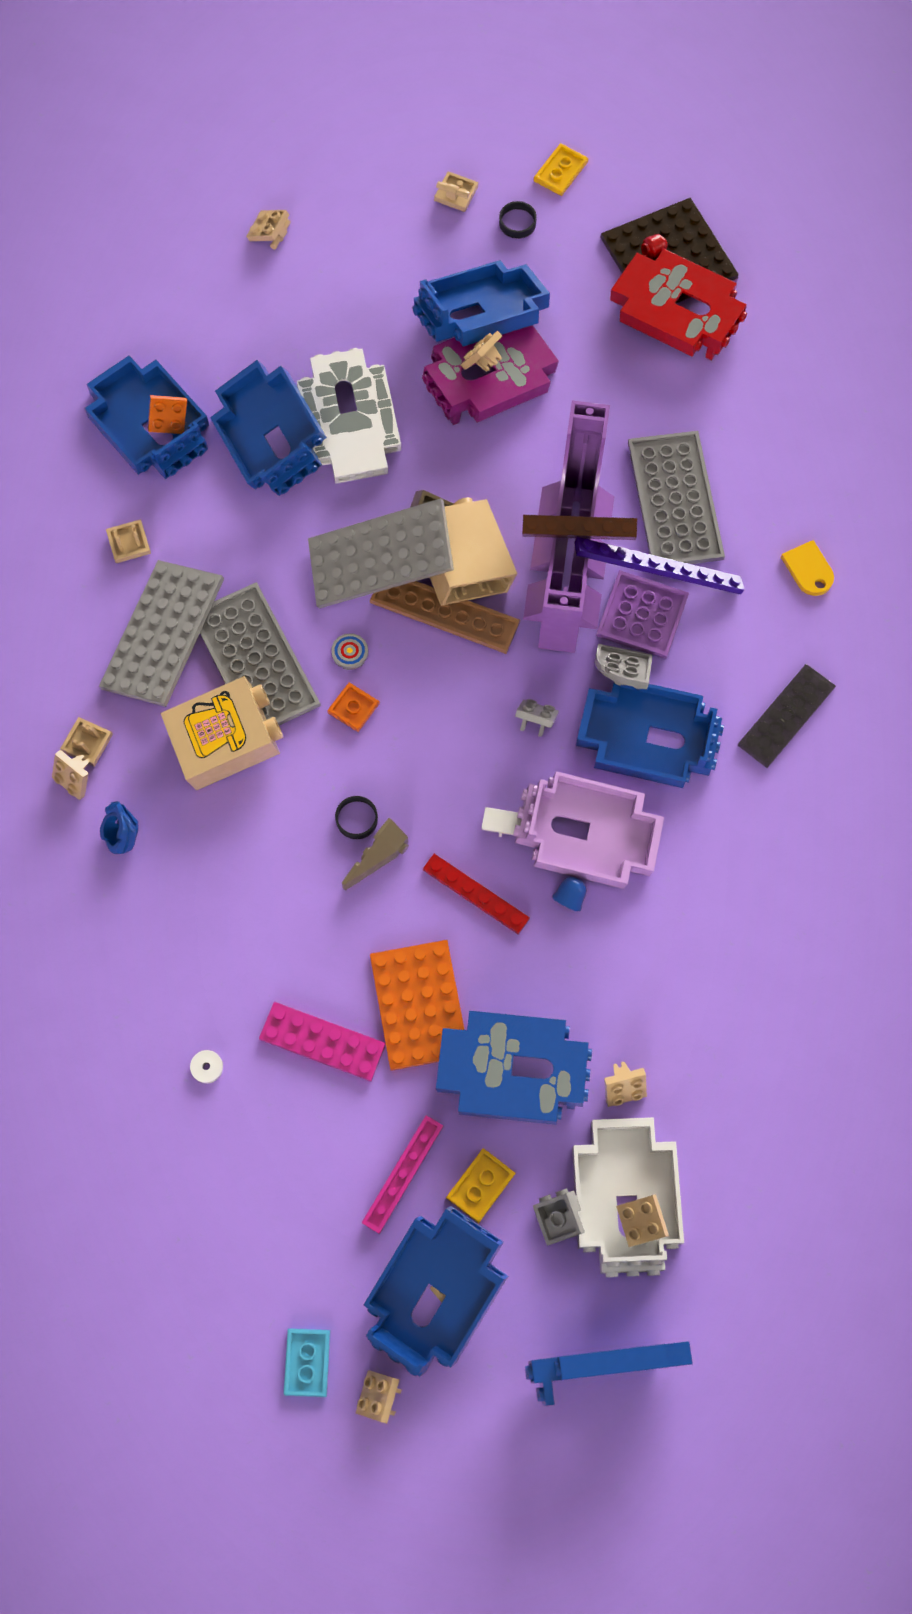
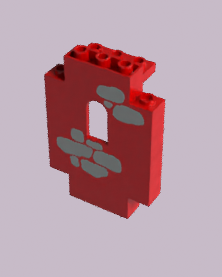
M663 249L656 261L636 253L611 289L610 300L623 306L620 310V322L690 356H693L704 345L707 347L705 358L711 361L715 355H719L723 347H727L731 335L736 334L739 323H743L747 316V304L735 299L737 295L736 282L666 249ZM684 293L707 304L710 311L705 315H698L675 303L681 294Z

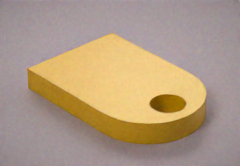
M814 540L781 555V559L804 593L819 596L829 591L834 582V573ZM815 583H823L824 588H817Z

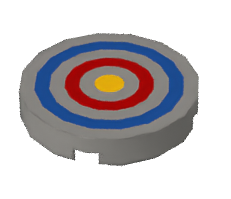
M353 633L344 634L333 642L331 648L332 658L335 664L343 667V669L359 668L368 657V645L359 635Z

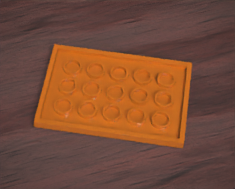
M442 940L371 953L370 958L390 1071L439 1062L443 1028L465 1030L448 941Z

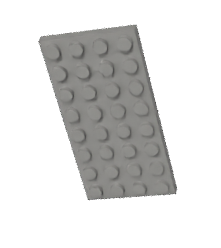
M691 431L628 439L649 554L689 564L724 560L725 555L699 432Z
M441 498L308 538L316 606L318 608L454 570L445 506Z
M158 560L100 682L99 687L101 690L167 707L224 581L223 576Z
M257 582L214 601L200 635L225 684L245 676L252 687L261 684L270 702V705L262 708L266 720L275 717L279 725L321 706Z

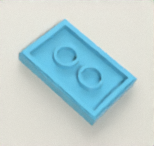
M288 1329L284 1396L327 1397L330 1330Z

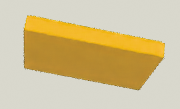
M560 143L534 176L533 181L562 196L588 163V157Z
M483 1148L446 1196V1199L479 1224L516 1173Z

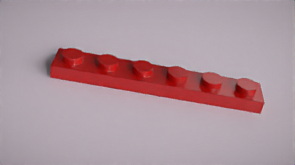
M435 853L423 867L424 872L518 935L530 920L529 916Z

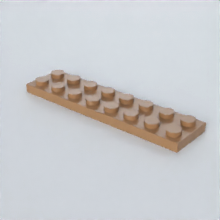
M417 581L373 593L370 598L371 604L507 654L520 624V620L468 600L441 606L434 588Z

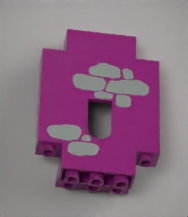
M531 325L502 334V337L494 344L502 360L498 361L497 365L492 366L495 370L492 373L475 380L465 379L461 374V371L464 369L461 364L465 361L463 357L470 350H473L478 342L463 347L454 337L433 346L431 355L433 363L424 366L422 375L427 391L433 395L436 404L444 411L445 417L455 425L460 422L461 413L465 410H468L469 415L476 422H480L547 393L551 383L547 376L556 372L559 361L535 327Z

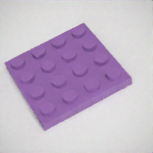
M619 570L596 636L666 659L689 593Z

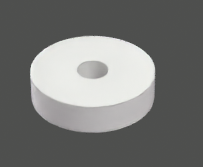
M203 1050L192 1058L190 1071L197 1081L205 1084L212 1083L221 1076L223 1062L217 1053ZM205 1064H210L208 1070L203 1069Z

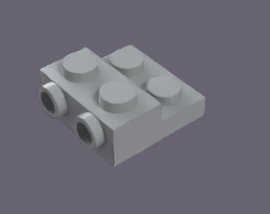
M566 1188L556 1192L557 1197L551 1198V1195L539 1198L540 1203L533 1205L547 1246L585 1233L578 1214L581 1208L574 1190L568 1192Z

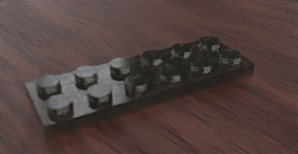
M805 664L737 746L768 768L831 694L836 685Z

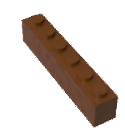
M523 515L522 537H580L584 539L636 540L637 518Z

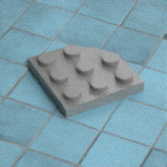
M598 644L595 665L604 676L613 680L617 685L647 689L653 655Z

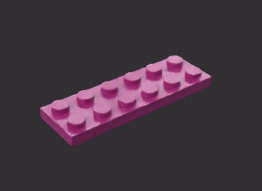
M277 1002L273 1003L259 1037L261 1041L370 1082L373 1079L386 1045L382 1041Z

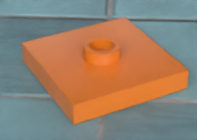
M348 682L327 712L359 732L379 706L380 701Z

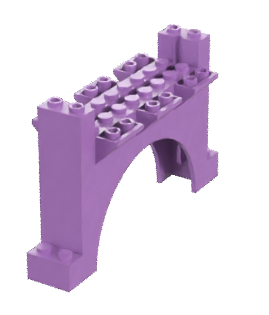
M572 400L561 481L542 487L538 515L571 516L573 503L578 501L580 503L579 516L612 517L614 496L598 486L610 405ZM535 537L530 570L548 572L547 579L528 584L523 620L541 622L538 648L575 653L579 627L598 628L602 594L586 585L587 577L604 579L606 563L576 556L574 546L569 590L567 592L568 587H564L563 591H561L568 538ZM589 539V540H593V541H597V542L604 543V542L601 541L600 539Z

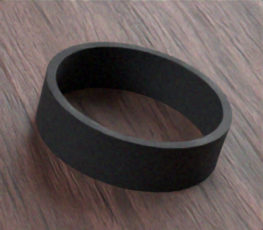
M522 201L510 202L500 211V229L511 238H525L535 230L536 212L528 203ZM520 209L528 212L533 217L534 222L529 228L518 231L506 227L502 222V217L508 211Z
M348 797L336 809V825L344 836L350 839H363L372 834L377 826V809L365 797ZM351 802L368 804L375 813V821L371 828L359 834L345 831L338 822L339 813L345 805Z

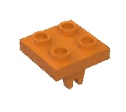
M150 395L148 432L184 433L187 399Z

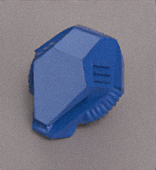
M118 801L111 802L105 808L106 815L100 826V836L106 842L110 852L113 854H124L131 851L135 845L139 830L138 820L123 804H120Z

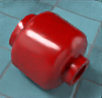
M660 234L645 238L641 245L642 254L652 260L658 258L663 249H667V240Z

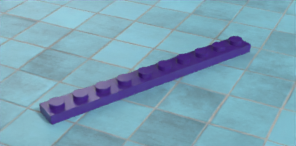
M577 537L574 541L576 556L740 595L744 591L741 576Z

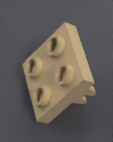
M496 331L494 334H487L474 346L473 350H470L463 357L465 361L461 366L465 370L476 363L487 372L489 367L497 365L498 361L502 360L501 355L494 346L502 337L499 331Z
M141 519L106 529L116 563L151 554Z
M78 717L60 750L73 757L84 755L82 761L89 759V764L95 766L113 733Z
M60 750L54 757L52 778L57 784L63 786L70 795L80 800L85 796L89 773L84 769L89 764V759L82 761L84 755L71 759Z
M621 1062V1068L617 1064L613 1065L614 1076L604 1078L605 1098L608 1107L619 1106L625 1102L638 1101L647 1097L644 1068L630 1071L626 1063Z
M656 1194L616 1206L629 1247L669 1236Z
M368 1370L360 1399L357 1403L356 1414L387 1424L389 1415L395 1416L396 1411L391 1410L395 1394H401L402 1391L397 1388L399 1379Z

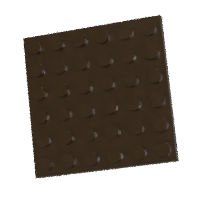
M691 197L601 233L600 238L621 273L624 272L636 253L642 254L641 245L643 240L649 236L660 234L667 240L668 247L666 250L731 281L737 279L739 275ZM682 293L675 304L691 297Z

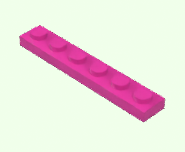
M427 1115L424 1117L363 1219V1225L378 1234L381 1233L441 1132L442 1124Z

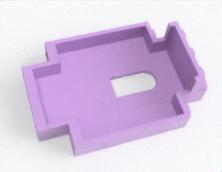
M556 771L554 776L549 778V781L540 779L538 785L529 784L527 789H523L521 800L524 801L523 807H519L517 818L522 819L521 825L515 826L513 836H516L515 843L534 848L532 860H535L534 867L624 889L628 884L630 872L650 876L654 872L664 817L642 812L645 798L644 793ZM556 817H564L590 824L587 839L582 840L556 833L551 827L552 820Z

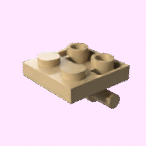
M448 171L443 181L437 182L436 188L438 190L434 196V201L465 212L478 188V182Z
M287 210L260 211L246 237L249 241H272L270 247L276 249L286 236L287 228L291 223L287 219L289 213Z

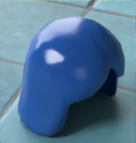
M570 876L562 881L557 891L552 895V898L569 909L581 911L587 889L582 880Z

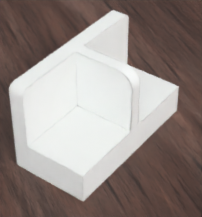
M485 807L482 830L498 832L499 837H502V833L513 835L515 826L521 825L522 819L517 818L518 812Z

